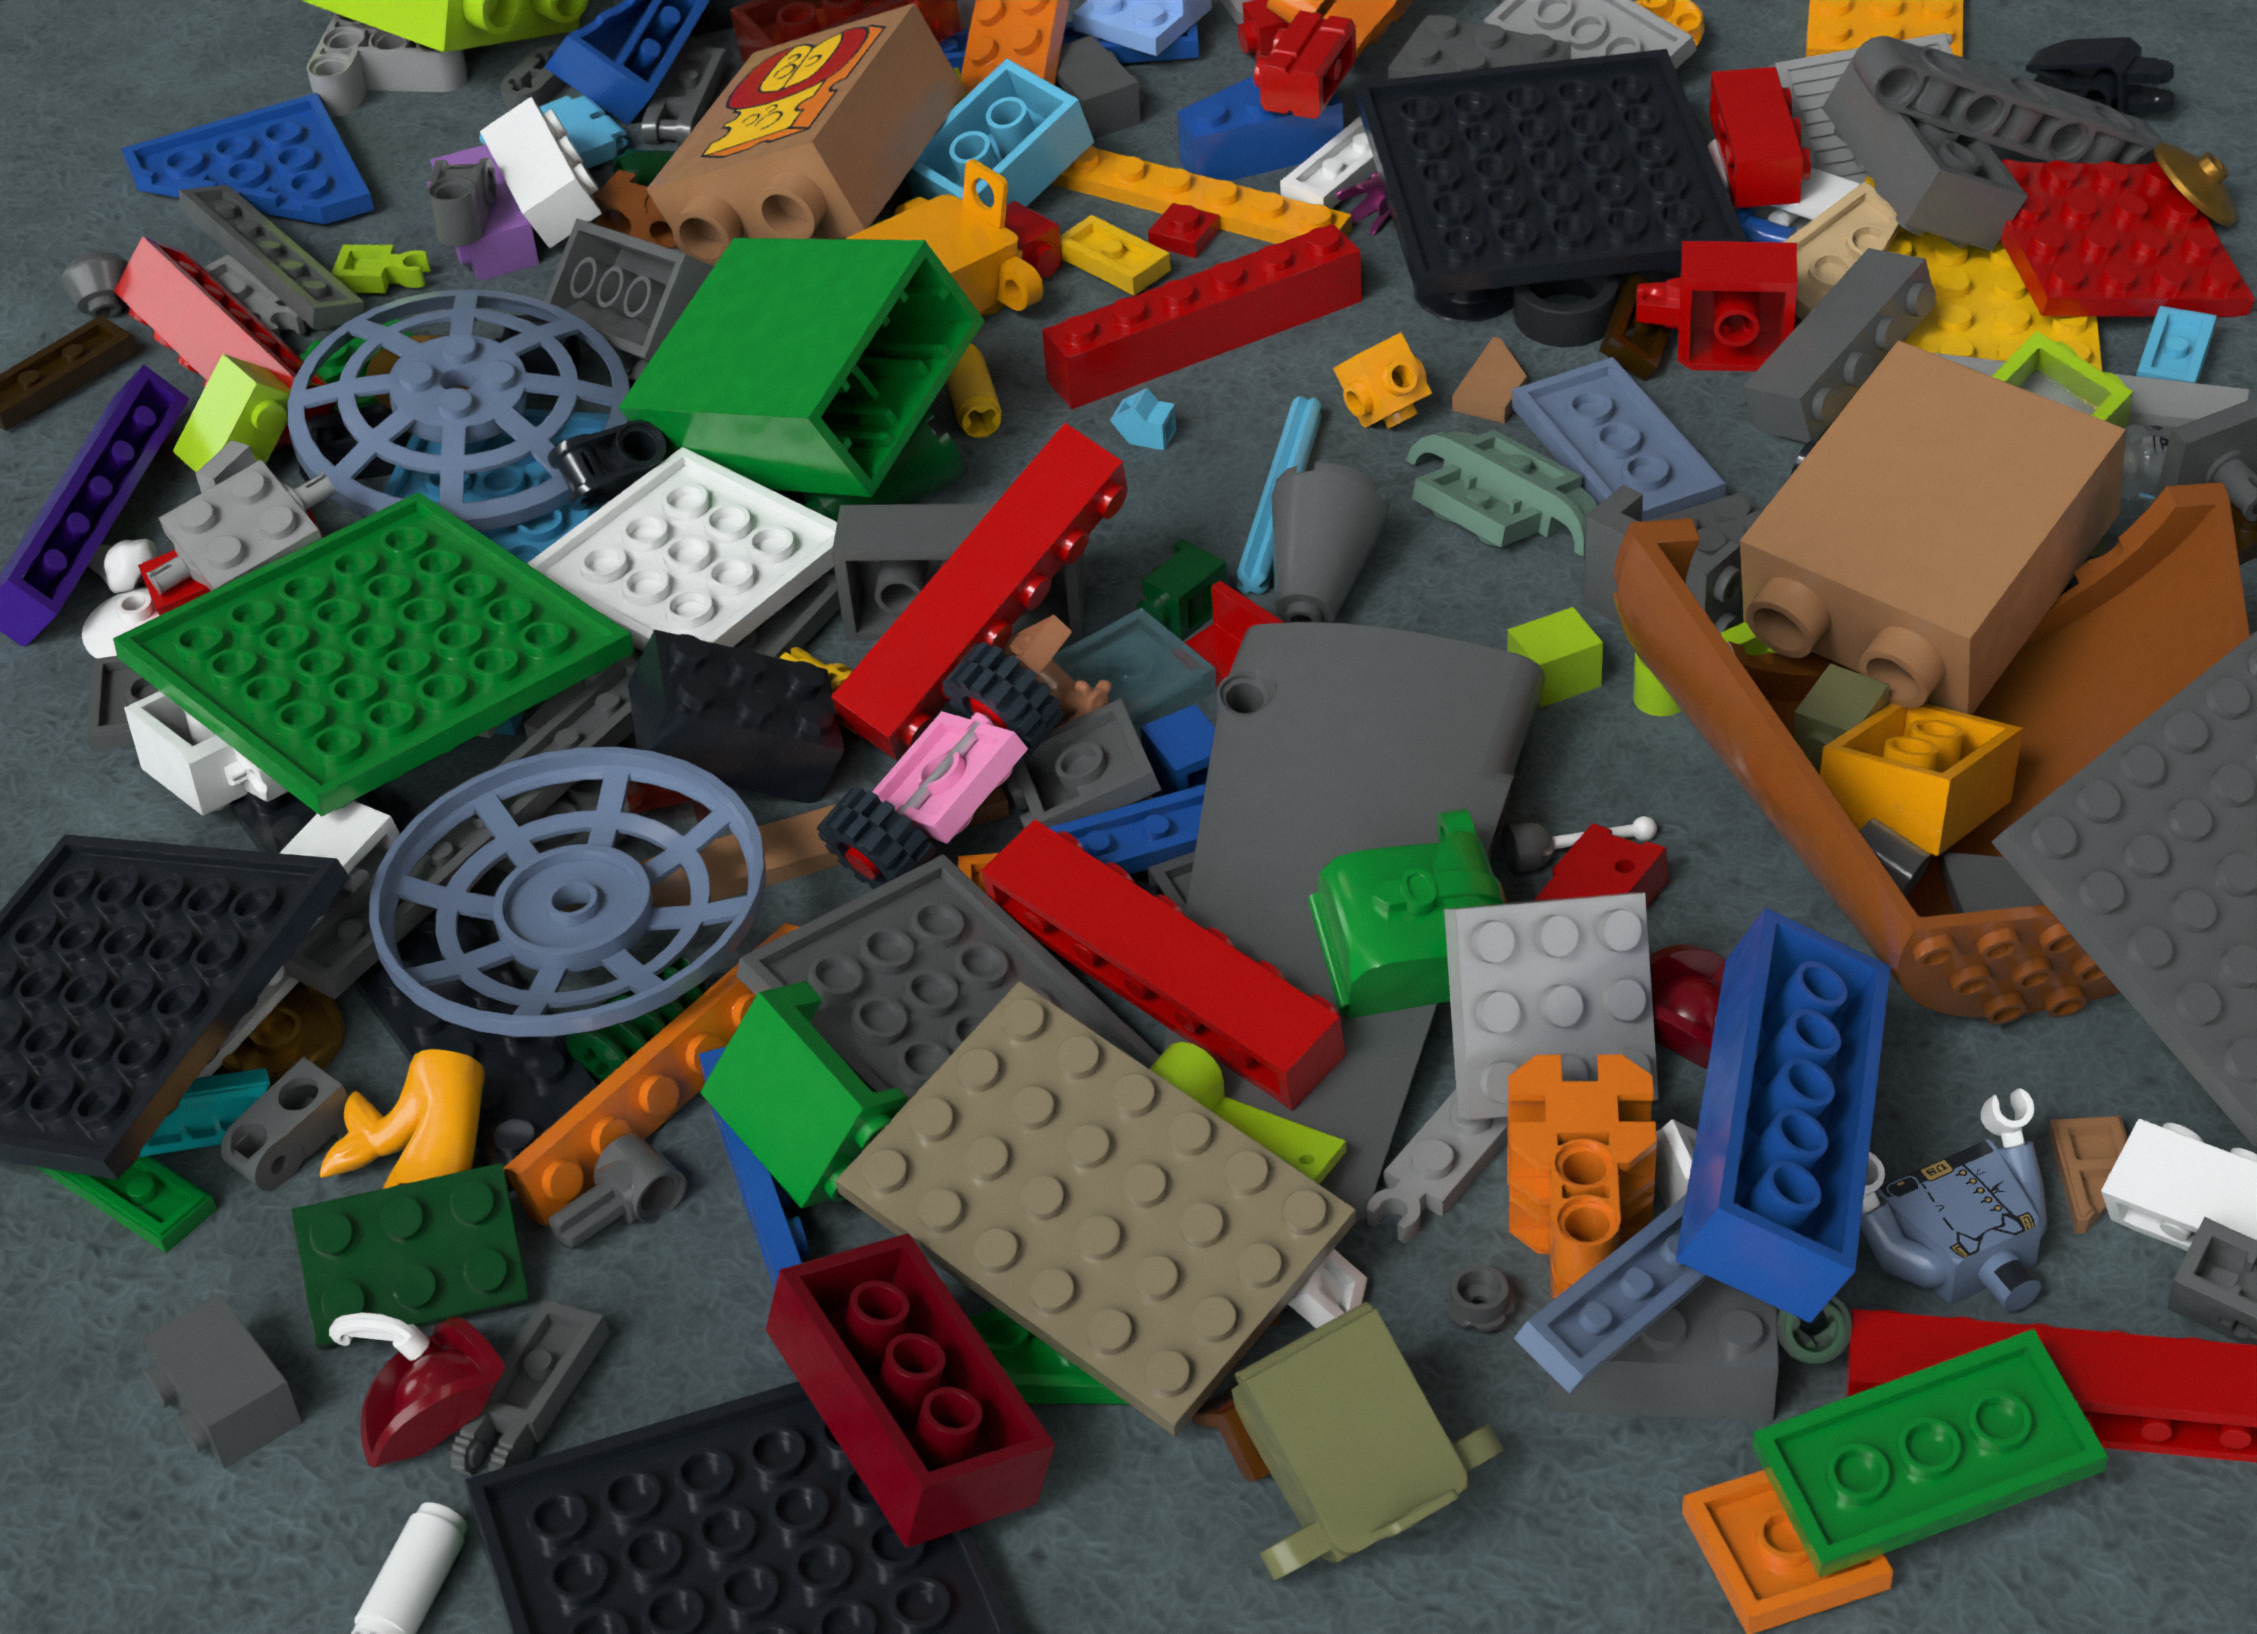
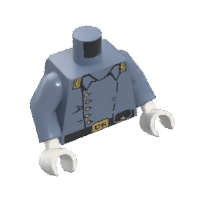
M2018 1088L2010 1094V1103L2015 1114L2014 1121L2002 1115L1996 1095L1990 1097L1981 1109V1121L1985 1128L1991 1133L2001 1136L2003 1146L1999 1148L1988 1139L1885 1185H1882L1885 1178L1883 1164L1875 1154L1869 1152L1860 1229L1878 1265L1885 1273L1924 1289L1931 1288L1948 1304H1955L1988 1289L2007 1312H2015L2028 1306L2037 1297L2041 1284L2029 1270L2036 1266L2040 1239L2047 1231L2044 1182L2033 1141L2024 1140L2022 1127L2028 1124L2034 1113L2033 1100L2025 1090Z

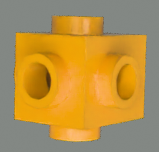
M1402 332L1333 368L1343 388V397L1347 408L1354 416L1358 417L1361 425L1365 428L1382 419L1387 429L1418 414L1413 403L1432 394L1426 381L1425 368L1421 361L1412 354Z

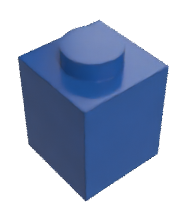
M1196 704L1140 726L1143 749L1164 795L1206 784L1215 727Z

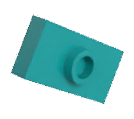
M266 1068L196 1078L181 1097L178 1107L164 1119L141 1149L139 1157L221 1145L226 1131L234 1121L270 1089Z

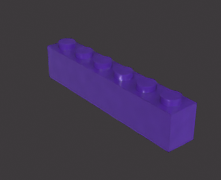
M143 365L111 399L0 573V632L20 646H27L58 615L190 399L146 365Z

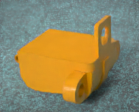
M975 159L965 163L962 200L949 194L939 195L930 200L916 197L899 205L893 217L846 238L925 240L981 316L995 314L1005 305L1013 310L1021 311L1038 303L1043 297V283L1040 275L1033 266L1022 260V251L1017 248L1018 236L1005 227L1008 182L1005 177ZM978 178L985 180L993 191L994 204L992 207L986 206L977 194L976 183Z

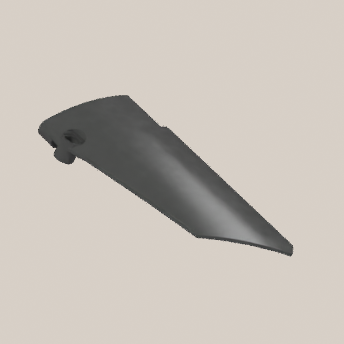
M1321 622L1271 623L1253 625L1248 628L1228 677L1222 680L1217 690L1215 732L1185 916L1204 929L1208 927L1218 929L1230 939L1238 951L1255 962L1259 960L1269 962L1283 974L1289 984L1308 996L1317 994L1325 998L1339 1013L1307 900L1311 894L1318 892L1319 872L1334 857L1354 851L1438 843V813L1463 808L1469 811L1476 834L1483 842L1490 862L1515 780L1513 773L1515 768L1522 764L1538 716L1545 681L1544 671L1532 659L1520 654L1473 642L1394 628ZM1438 1004L1348 1019L1347 1015L1339 1013L1346 1056L1293 1111L1214 1059L1222 1072L1225 1097L1346 1141V1153L1319 1185L1356 1209V1223L1353 1227L1365 1223L1367 1204L1375 1194ZM1167 1027L1163 1053L1173 1043H1190Z

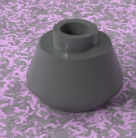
M93 252L82 255L67 265L61 276V285L82 313L89 314L92 318L100 315L104 318L115 317L127 305L114 290L129 262L122 256L112 252Z

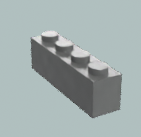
M1868 248L1744 384L1743 389L1755 429L1767 434L1806 443L1810 440L1816 441L1824 430L1838 417L1839 413L1846 407L1898 340L1903 342L1937 304L1935 289L1931 282L1926 259Z

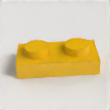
M1093 215L1088 216L1060 235L1062 260L1133 296L1171 271L1169 252Z

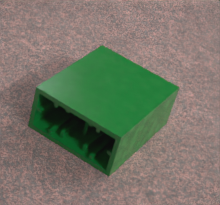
M733 238L618 409L629 421L641 420L649 422L661 431L667 444L663 461L681 447H684L770 490L872 497L985 320L925 240Z

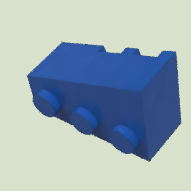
M624 0L611 10L608 8L599 14L594 21L582 29H576L567 35L544 68L587 98L593 100L597 105L623 123L630 124L653 96L710 0Z
M1253 75L1177 111L1180 162L1187 172L1227 181L1302 164L1343 130V103L1337 94L1334 93L1317 119L1294 116L1291 110L1287 114L1265 111L1260 101V88L1255 87Z

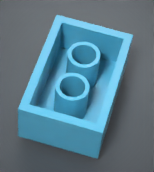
M1005 59L950 111L905 178L914 198L923 197L930 200L939 195L949 194L962 200L965 163L975 159L1006 178L1008 182L1007 205L1016 201L1027 207L1094 143L1077 98L1013 61ZM978 178L976 183L977 194L986 206L992 207L994 204L993 191L985 180Z

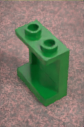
M807 981L758 992L700 1091L704 1098L801 1209L829 1200L840 1202L846 1199L839 1194L836 1179L882 1129L891 1122L908 1100V1097L899 1087L881 1092L871 1091L810 1024L823 999Z

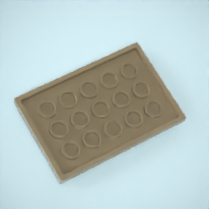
M1020 981L836 1179L837 1189L841 1196L895 1235L899 1236L909 1233L924 1256L1174 1437L1186 1426L1356 1223V1209Z

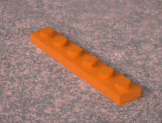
M784 923L755 949L800 926ZM738 964L504 1167L530 1219L548 1227L549 1219L553 1214L595 1185L594 1173L596 1163L601 1153L611 1142L627 1134H637L644 1140L647 1139L703 1088L705 1083L698 1054L724 1046L726 1048L756 997L736 976Z

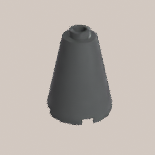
M1315 462L1313 471L1296 473L1297 466L1288 468L1276 479L1271 497L1275 610L1278 617L1285 623H1333L1388 521L1390 503L1387 497L1383 502L1377 494L1378 484L1371 477L1352 467L1331 462Z

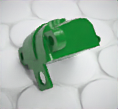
M1466 808L1438 813V843L1354 851L1334 857L1319 872L1318 892L1311 894L1307 900L1339 1013L1347 1015L1348 1019L1449 1002L1450 988L1444 909L1507 903L1502 884L1493 875L1485 846L1477 836L1470 813Z

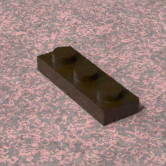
M100 315L1 373L0 428L7 431L137 353L133 335Z

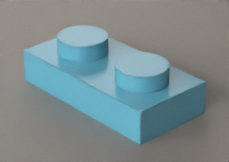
M2159 306L2136 376L2198 383L2214 334L2217 315Z

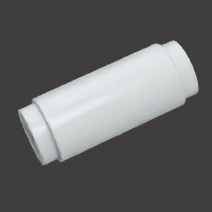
M427 1502L421 1504L417 1513L410 1516L355 1617L356 1625L351 1634L417 1633L464 1545V1535L468 1527L465 1520L457 1512L444 1505Z

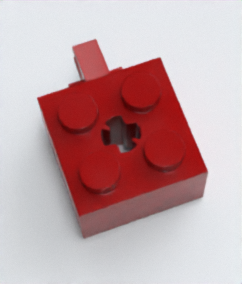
M1682 241L1681 275L1679 278L1668 279L1667 282L1638 284L1636 293V321L1665 325L1667 328L1677 329V361L1690 370L1756 372L1794 330L1798 285L1797 243Z

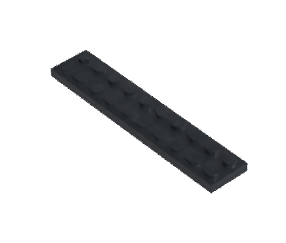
M373 790L353 800L390 815L399 833L401 834L403 831ZM247 792L246 795L230 802L232 814L260 852L280 853L317 814L290 792L269 802ZM437 909L431 912L397 943L401 961L406 969L444 960L436 937ZM459 915L458 941L464 954L490 945L469 916ZM380 959L354 982L356 988L410 1063L416 1053L423 1050L437 1049L468 1055L484 1067L485 1079L474 1152L483 1166L502 1163L505 1167L598 1086L582 1064L572 1058L566 1043L560 1036L513 1037L479 1032L445 1021L416 1005L393 983ZM505 963L481 972L499 983L525 990ZM460 979L425 987L446 1000L477 1010L513 1015L519 1006L489 998L470 988ZM506 1174L509 1193L515 1190Z

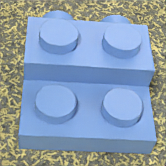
M1087 0L1072 13L1074 31L1158 56L1212 9L1211 0Z

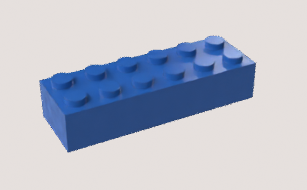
M1765 907L1725 961L1675 1261L1811 1323L1856 1269L1891 967Z

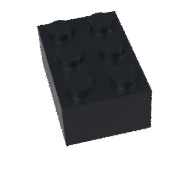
M654 629L628 683L637 749L654 751L685 760L712 773L727 786L806 803L818 802L844 752L837 712L831 699L833 693L828 669L816 667L809 662H794L759 654L749 648H733L703 641L688 634L677 635Z

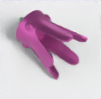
M1377 171L1371 175V179L1343 189L1335 194L1337 199L1344 200L1367 193V196L1349 214H1352V223H1357L1378 211V216L1370 227L1369 236L1375 234L1390 214Z

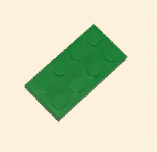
M2034 1329L1754 1431L1752 1436V1448L1819 1578L2104 1472L2108 1460L2107 1453Z

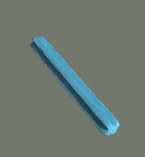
M1299 396L1291 404L1236 573L1239 579L1237 587L1242 593L1253 592L1261 595L1268 590L1274 572L1271 497L1276 479L1288 468L1297 466L1296 473L1305 472L1322 419V414L1320 413L1322 404L1315 397L1308 400Z

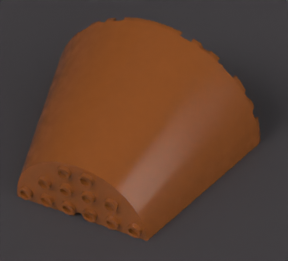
M2223 482L2166 486L2152 505L2130 528L2118 537V543L2111 551L2100 557L2088 560L2074 570L2079 584L2058 597L1972 714L2023 728L2011 802L1944 852L2004 857L1991 843L1997 836L2250 637L2230 499ZM1693 519L1629 523L1618 550L1613 572L1618 587V592L1613 593V598L1623 632L1633 650L1877 958L1891 967L1890 974L1913 1001L1939 1013L1962 1017L1986 1018L1988 1023L1997 1025L2011 1022L2025 1014L2044 1010L2047 1011L2050 1017H2065L2084 1008L2088 1001L2120 992L2045 904L1955 914L1939 871L1940 855L1931 858L1924 874L1911 893L1905 898L1819 775L1820 768H1816L1811 764L1794 739V712L1831 663L1853 672L1856 671L1820 655H1807L1802 658H1791L1774 652L1748 655L1742 645L1731 641L1727 643L1686 585L1690 562L1700 542Z

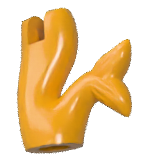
M437 1049L420 1051L411 1060L399 1100L385 1116L358 1091L352 1092L344 1108V1122L348 1133L327 1152L321 1165L320 1177L327 1178L355 1171L369 1165L379 1157L388 1156L401 1150L404 1151L382 1189L471 1170L485 1079L484 1067L474 1058L462 1053Z

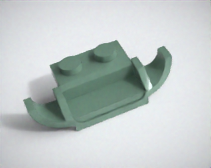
M1494 429L1480 435L1455 431L1434 433L1421 437L1411 446L1406 462L1414 466L1425 462L1434 455L1444 459L1443 468L1416 478L1412 495L1414 501L1433 510L1434 515L1439 519L1455 522L1477 534L1478 539L1483 543L1500 548L1535 533L1549 537L1567 526L1575 543L1574 552L1585 557L1586 515L1595 509L1597 504L1594 498L1581 487L1582 475Z

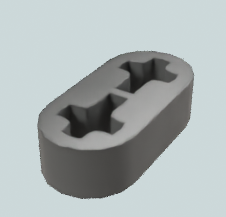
M558 45L543 46L535 49L503 78L500 83L504 107L507 111L512 110L530 97L533 98L539 107L545 105L567 85L565 81L544 68L558 49Z

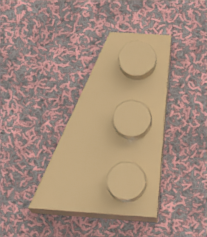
M1867 182L1861 183L1784 241L1797 243L1798 285L1795 315L1801 320L1813 310L1868 248L1888 251L1902 228L1896 221L1897 213L1889 202L1880 197L1874 187Z

